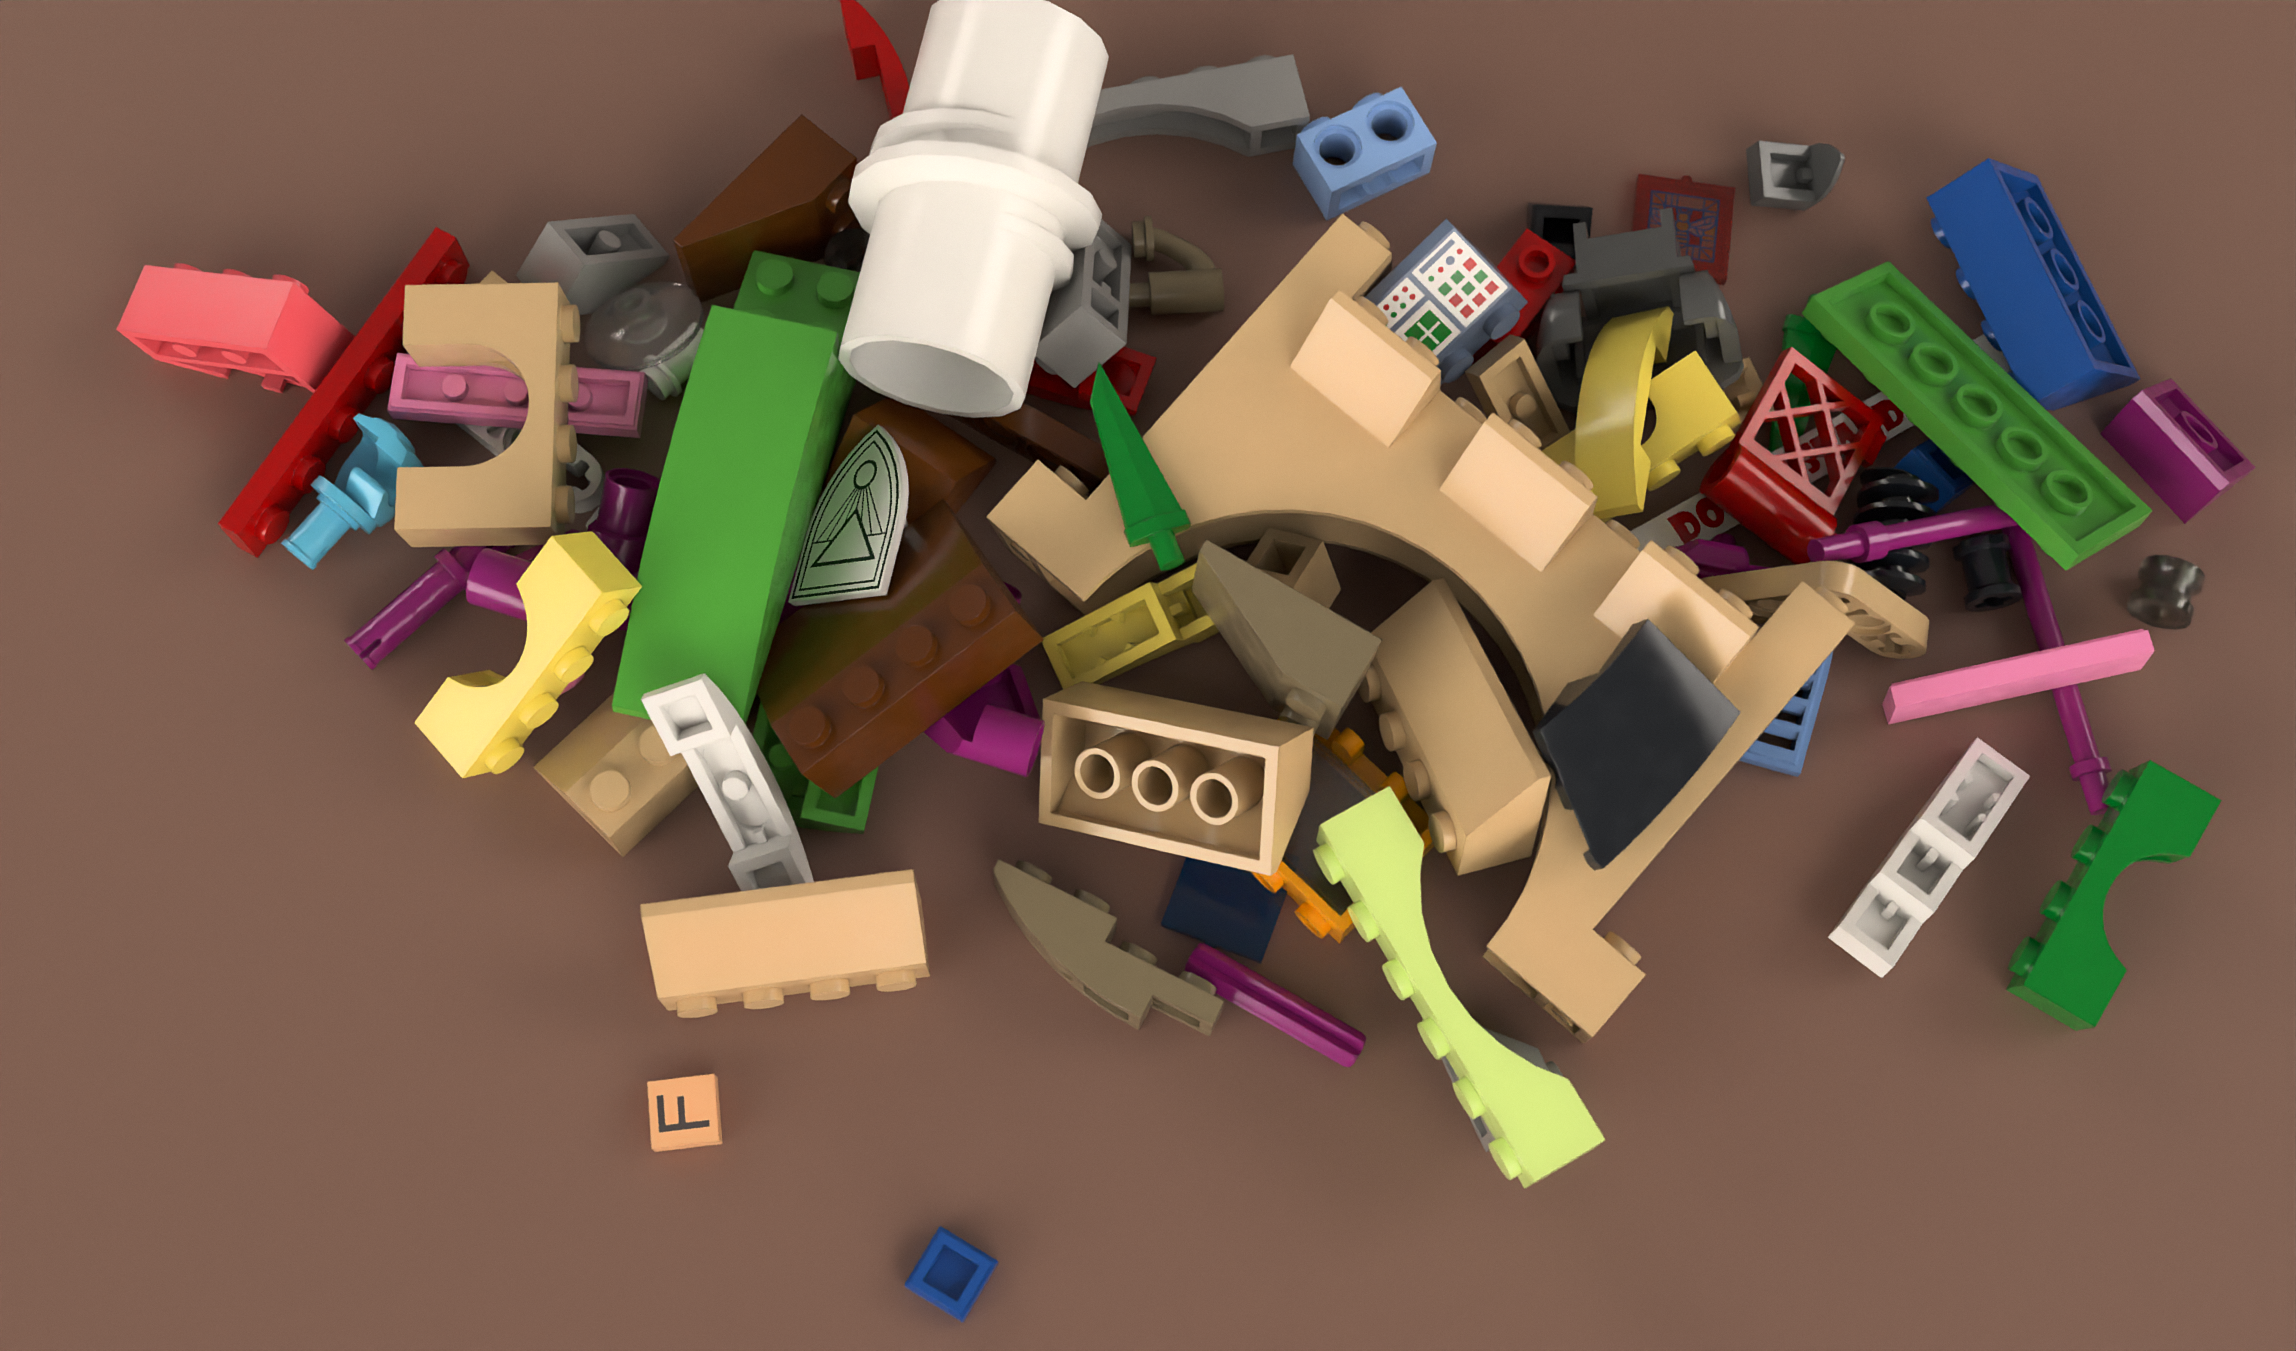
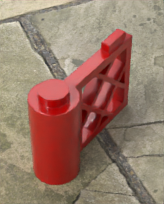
M1791 346L1780 353L1731 444L1710 466L1703 477L1699 491L1794 565L1809 563L1807 547L1812 539L1838 535L1835 533L1837 518L1834 514L1860 465L1864 468L1873 465L1887 438L1886 435L1879 431L1885 419ZM1790 373L1806 384L1811 406L1791 408L1785 386ZM1773 405L1774 411L1769 412ZM1841 411L1860 426L1851 443L1838 445L1830 415L1831 412ZM1813 415L1821 448L1802 451L1794 418ZM1777 421L1785 451L1784 454L1773 455L1754 440L1763 423ZM1824 457L1830 480L1825 493L1809 482L1804 460Z

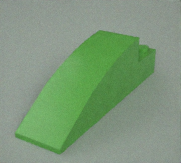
M754 250L734 308L711 306L676 420L642 553L637 581L643 587L633 598L612 702L613 712L651 720L641 701L644 693L705 673L723 692L746 724L857 380L848 374L838 360L860 272Z

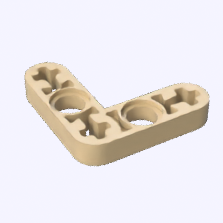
M1817 561L1700 579L1716 593L1723 588L1738 596L1753 612L1750 620L1755 624L1766 623L1801 581L1805 582L1813 590L1816 586H1822L1834 593L1845 603L1848 608L1846 616L1856 623L1847 635L1870 651L1881 656L1898 659L1916 658L1926 653L1929 619L1869 574L1852 564L1838 561Z

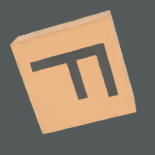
M715 1074L647 1082L652 1150L660 1152L723 1144L718 1078Z

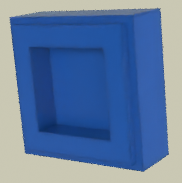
M939 1226L905 1282L904 1287L963 1323L999 1263L996 1259Z

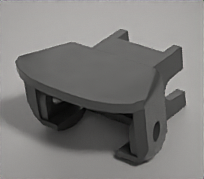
M1672 208L1660 209L1661 227L1589 238L1586 222L1573 224L1577 273L1564 275L1562 283L1564 293L1551 294L1552 298L1547 302L1542 314L1537 338L1536 361L1558 408L1571 413H1577L1583 374L1589 354L1598 334L1608 321L1615 317L1667 306L1674 313L1666 362L1653 364L1651 379L1695 350L1722 390L1740 378L1744 364L1738 329L1720 287L1713 276L1708 273V270L1695 272L1690 255L1681 256L1679 241L1676 239ZM1579 290L1586 312L1585 317H1581ZM1648 399L1646 410L1655 409Z

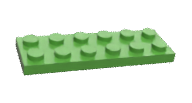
M1889 261L1812 296L1801 313L1820 331L1821 335L1828 342L1832 343L1847 357L1870 383L1884 393L1906 415L1913 425L1920 428L1950 458L1956 467L1963 470L1994 501L1999 509L2007 513L2065 571L2138 528L2153 511Z

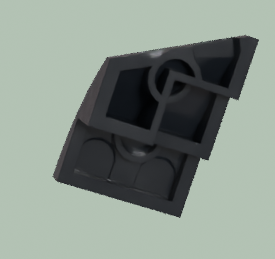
M1649 619L1632 624L1598 673L1567 683L1533 731L1545 763L1554 771L1556 778L1555 788L1564 809L1573 810L1589 847V850L1583 853L1587 864L1593 870L1605 868L1661 813L1697 772L1741 713Z

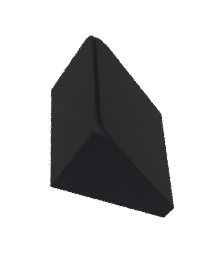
M1528 202L1527 229L1576 260L1573 224L1586 222L1590 238L1593 208L1583 205Z

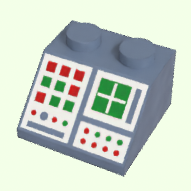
M1445 219L1365 296L1386 315L1389 321L1386 326L1404 341L1409 337H1414L1425 344L1439 360V364L1436 367L1441 370L1440 386L1444 382L1451 383L1461 377L1472 365L1474 360L1472 355L1490 338L1498 339L1509 332L1520 318L1519 311L1528 303L1482 251L1448 219Z

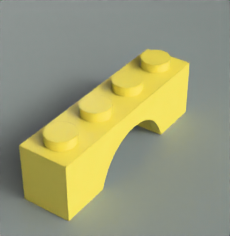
M593 531L551 536L516 583L526 610L527 639L523 654L515 669L507 677L491 670L447 677L414 722L462 778L488 772L500 774L512 767L522 757L524 753L522 744L531 732L554 715L559 706L556 700L566 686L589 669L594 660L591 654L604 636L614 632L627 619L629 615L627 606L643 586Z

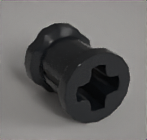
M1979 535L1963 540L1952 548L1955 561L1962 562L1969 592L1963 598L1966 610L1971 612L1996 610L2010 606L2023 598L2020 585L2014 584L2011 578L2006 552L2011 548L2008 535Z

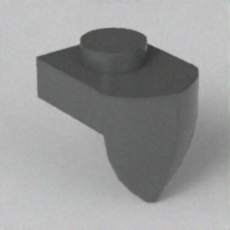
M1757 141L1746 149L1751 206L1808 210L1822 201L1834 188L1845 162L1844 154L1836 147L1824 143L1808 146Z

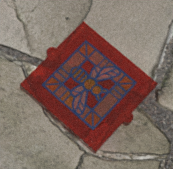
M1638 174L1635 185L1631 232L1661 227L1660 209L1672 208L1676 239L1679 241L1681 256L1690 255L1695 272L1708 270V273L1713 276L1718 285H1725L1728 276L1735 187L1693 182V179L1688 175L1683 176L1679 180Z

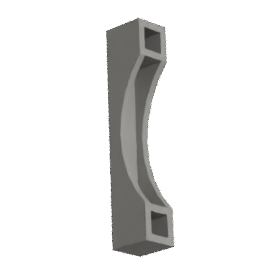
M1270 55L1254 57L1243 64L1221 68L1202 66L1190 71L1188 74L1166 78L1147 76L1139 78L1128 85L1101 89L1087 148L1122 137L1162 134L1187 136L1216 143L1247 157L1295 148L1297 134L1309 124L1310 119L1294 55L1276 58Z

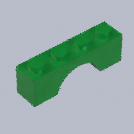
M2151 760L2130 769L2129 772L2121 769L2114 776L2102 797V803L2108 805L2109 808L2098 827L2090 824L2083 831L2072 849L2070 857L2078 862L2067 882L2058 880L2043 900L2039 913L2045 916L2046 919L2035 939L2026 936L2012 955L2008 964V970L2015 974L2006 990L2075 1031L2096 1027L2127 971L2109 945L2104 929L2103 909L2110 886L2116 877L2132 863L2148 861L2171 864L2190 857L2222 800Z

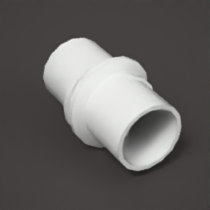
M939 0L931 6L903 114L880 125L872 143L869 156L855 167L848 203L861 227L870 234L842 338L838 360L849 375L871 390L910 406L940 414L972 418L1004 416L1021 408L1026 396L1050 294L1052 291L1070 284L1074 263V254L1072 252L1092 245L1102 218V212L1092 194L1079 185L1078 180L1109 56L1101 37L1081 18L1046 0Z

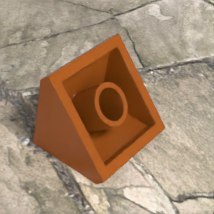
M887 397L853 415L822 488L824 491L849 453L878 424L894 438L905 460L909 483L906 515L908 525L942 499L957 514L996 464L994 457L920 408L903 404Z

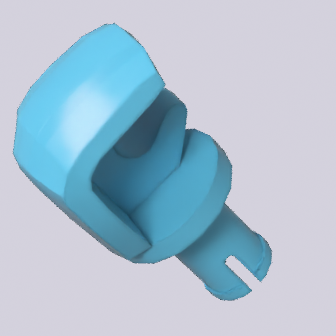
M358 413L353 419L362 430L363 437L342 465L334 485L320 475L312 482L311 486L319 493L316 498L320 503L293 533L281 542L289 552L310 569L314 570L317 567L316 564L349 528L354 531L360 528L367 534H371L377 526L382 527L395 517L397 467H424L416 456L415 448L409 439L393 423L381 418H371Z

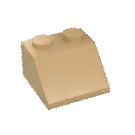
M613 693L534 766V769L624 857L698 787V784L682 753L670 756L652 720L613 712Z

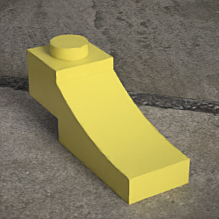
M1197 563L1159 583L1148 582L1043 637L1044 640L1041 642L1063 690L1082 681L1101 684L1157 657L1191 643H1199L1218 633L1219 630L1192 592Z

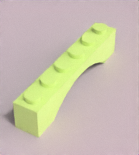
M1386 787L1320 824L1316 838L1319 847L1313 850L1319 867L1332 885L1339 881L1342 882L1354 904L1347 907L1352 922L1366 942L1374 938L1376 939L1388 959V962L1382 965V969L1390 986L1402 1001L1408 997L1412 999L1424 1019L1417 1023L1418 1031L1424 1043L1437 1060L1446 1056L1459 1080L1452 1083L1455 1094L1472 1119L1482 1116L1495 1138L1494 1141L1488 1144L1490 1152L1506 1178L1511 1180L1517 1176L1526 1189L1605 1141L1604 1136L1569 1079L1537 1067L1501 1045L1470 1016L1448 986L1432 953L1422 915L1420 871L1424 841L1391 787Z

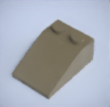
M1206 539L1199 550L1192 592L1269 706L1281 713L1279 720L1314 727L1313 736L1317 734L1328 740L1365 678L1382 639Z

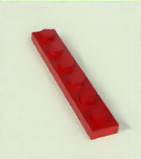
M435 227L218 522L220 528L237 547L258 558L268 544H273L283 535L288 526L289 515L304 494L314 490L311 486L312 482L319 475L324 477L326 464L340 444L347 443L357 433L359 426L353 418L358 413L363 414L375 396L384 393L391 386L397 353L407 354V350L402 345L405 285L465 283L470 264L456 237Z

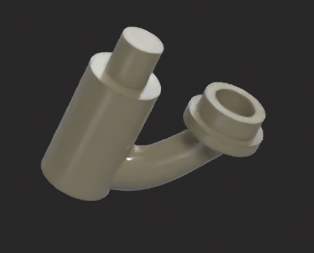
M1143 216V221H1132L1134 258L1145 257L1146 262L1154 261V251L1175 260L1184 266L1186 270L1148 273V282L1130 283L1129 307L1150 306L1151 315L1224 311L1222 269L1216 268L1206 253L1176 235L1153 227L1152 216Z

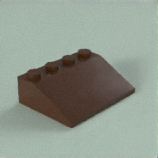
M942 499L903 529L887 595L804 605L777 626L757 693L772 728L800 773L836 799L1044 639L949 504Z

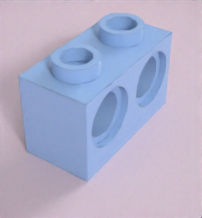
M1401 86L1384 95L1381 93L1370 94L1357 102L1351 110L1332 119L1321 117L1310 122L1297 134L1293 166L1327 221L1430 173L1437 142ZM1386 133L1395 136L1398 140L1386 141L1376 135ZM1336 157L1345 161L1346 164L1332 165L1324 159Z

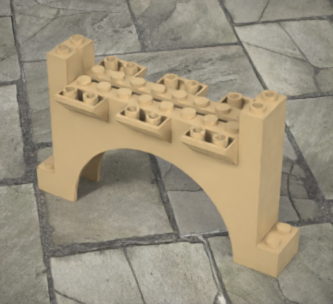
M1342 213L1145 433L1142 439L1182 510L1185 509L1191 523L1190 528L1174 534L1185 559L1183 563L1198 558L1199 550L1206 539L1223 549L1259 543L1268 527L1320 539L1324 543L1373 554L1404 567L1428 582L1445 577L1459 605L1490 637L1514 673L1529 706L1535 728L1567 683L1598 673L1632 624L1649 619L1741 712L1719 744L1673 800L1603 869L1593 870L1587 864L1583 853L1589 850L1578 820L1573 810L1564 809L1555 788L1556 778L1554 771L1545 763L1551 774V779L1543 807L1540 838L1532 870L1524 890L1509 917L1486 946L1488 950L1482 957L1584 1044L1597 1033L1646 975L1635 966L1641 959V956L1626 941L1611 931L1602 938L1593 929L1856 623L1846 616L1848 608L1838 596L1822 586H1816L1813 590L1805 582L1801 581L1756 633L1759 626L1750 620L1753 612L1748 605L1732 592L1722 588L1716 593L1696 576L1699 573L1698 567L1682 551L1670 545L1663 550L1652 540L1641 552L1637 550L1640 542L1625 526L1612 519L1605 524L1593 514L1598 497L1591 492L1594 487L1593 483L1579 468L1567 461H1562L1560 465L1556 464L1539 450L1542 445L1541 441L1521 422L1511 419L1506 423L1494 413L1486 418L1475 405L1465 398L1458 397L1454 402L1440 390L1441 370L1436 367L1439 364L1436 355L1418 339L1409 337L1404 341L1386 326L1389 323L1386 315L1374 303L1365 298L1392 270V252L1388 250L1390 248L1388 240L1371 224L1362 221L1359 225H1356ZM1037 460L986 516L1006 549L1084 616L1167 572L1160 570L1150 543L1135 547L1129 546L1124 534L1125 526L1110 474L1087 497L1086 494L1089 492L1087 487L1065 467L1060 465L1055 472H1052L1041 461Z

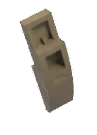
M1000 859L997 861L993 869L994 883L1009 914L1030 944L1078 992L1109 1014L1137 1030H1140L1150 1008H1153L1210 1037L1224 1005V1000L1214 996L1217 988L1213 984L1190 972L1182 971L1179 977H1176L1156 967L1155 964L1158 959L1147 950L1135 944L1122 942L1120 948L1111 945L1110 943L1116 934L1117 918L1108 914L1111 907L1099 897L1080 889H1076L1072 896L1050 885L1052 877L1028 862L1018 860L1014 867Z

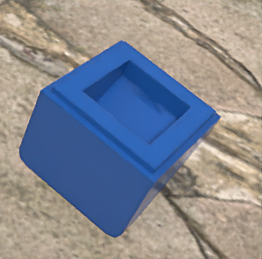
M1931 439L1913 448L1893 467L1905 470L1939 489V500L1934 504L1925 505L1934 510L1936 514L1975 484L1963 470L1951 462L1950 458Z

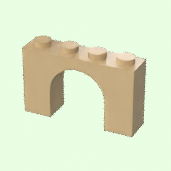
M558 282L405 285L402 345L419 367H498L520 377L526 383L529 396L528 414L520 434L498 456L471 466L397 467L394 530L411 547L545 545L551 536L564 534L565 524H573L575 518V496L572 486H566V464L574 463L576 460L577 438L574 425H568V402H577L579 382L577 368L575 364H569L570 343H578L580 338V315L577 305L569 303Z

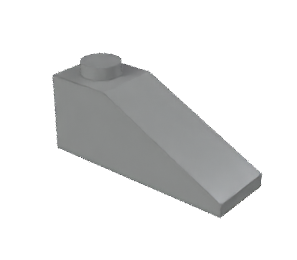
M1102 219L1092 245L1072 252L1074 254V263L1070 284L1052 291L1050 294L1035 355V361L1043 370L1052 375L1058 374L1074 388L1097 370L1098 362L1103 365L1127 344L1132 245Z

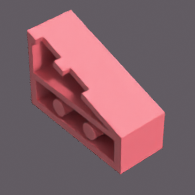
M176 263L173 268L144 265L116 329L155 360L228 379L232 369L264 377L261 384L264 389L283 393L287 383L307 388L314 393L355 337L308 295L309 288L294 278L280 274L273 275L272 279L255 278L234 269H224L222 274L203 272L198 268L183 263Z

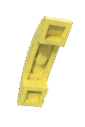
M1669 306L1612 318L1598 334L1586 363L1577 408L1575 466L1594 485L1591 492L1598 498L1593 514L1599 519L1640 513L1644 509L1651 460L1641 447L1653 364L1666 362L1674 315Z

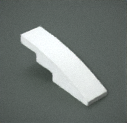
M1977 737L1892 847L1828 938L1879 977H1884L1899 960L1921 925L1936 911L1963 869L1976 858L2030 775Z

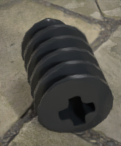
M1892 467L1869 468L1860 474L1862 487L1858 491L1856 498L1859 509L1854 515L1853 525L1871 521H1878L1883 525L1936 516L1934 510L1925 506L1934 504L1939 500V489L1933 484L1922 481L1919 477L1905 470ZM1933 542L1890 550L1884 558L1856 563L1848 559L1847 563L1862 569L1905 600L1906 597L1921 595L1926 591V581L1914 574L1929 569V557L1918 551L1928 549L1932 546Z

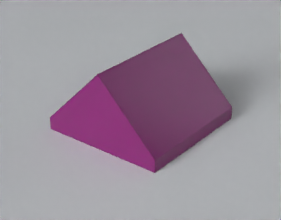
M2171 378L2141 390L2100 433L2184 524L2256 468Z

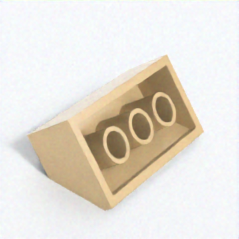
M1445 577L1432 580L1371 632V634L1382 639L1358 691L1364 702H1372L1379 716V728L1384 745L1389 751L1396 750L1404 766L1403 775L1407 791L1413 801H1421L1429 817V832L1435 848L1440 853H1447L1457 876L1531 857L1551 774Z
M1084 681L1043 699L1042 720L1045 721V727L1041 740L1038 823L1268 876L1277 872L1310 791L1314 727Z
M913 869L640 904L641 919L657 998L668 1011L677 1010V1016L682 1018L709 1016L717 1013V1004L743 1001L744 1008L747 1009L776 1007L784 1003L785 995L810 992L812 1000L839 999L850 995V987L876 984L878 991H901L915 987L917 985L916 978L930 976L922 900Z

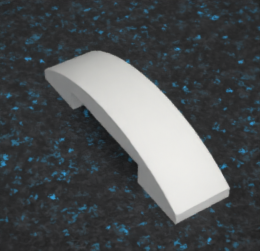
M704 673L644 693L641 701L670 756L682 753L733 851L728 867L740 890L748 891L814 882L798 830L771 768L748 727L717 685Z

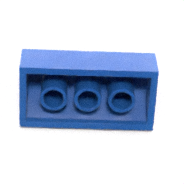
M1988 158L1926 198L1935 215L1930 222L1936 237L1946 248L1952 249L1960 265V268L1956 269L1957 280L1964 292L1971 299L1977 300L1986 318L1981 321L1985 337L1994 349L2003 352L2011 369L2008 374L2046 410L2054 411L2130 386L2140 380L2037 175Z

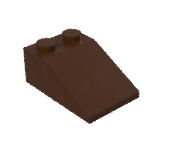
M801 114L673 239L691 297L702 303L740 289L754 250L814 262L827 257L840 243L845 245L851 242L862 229L848 203L853 174L858 164L857 157Z

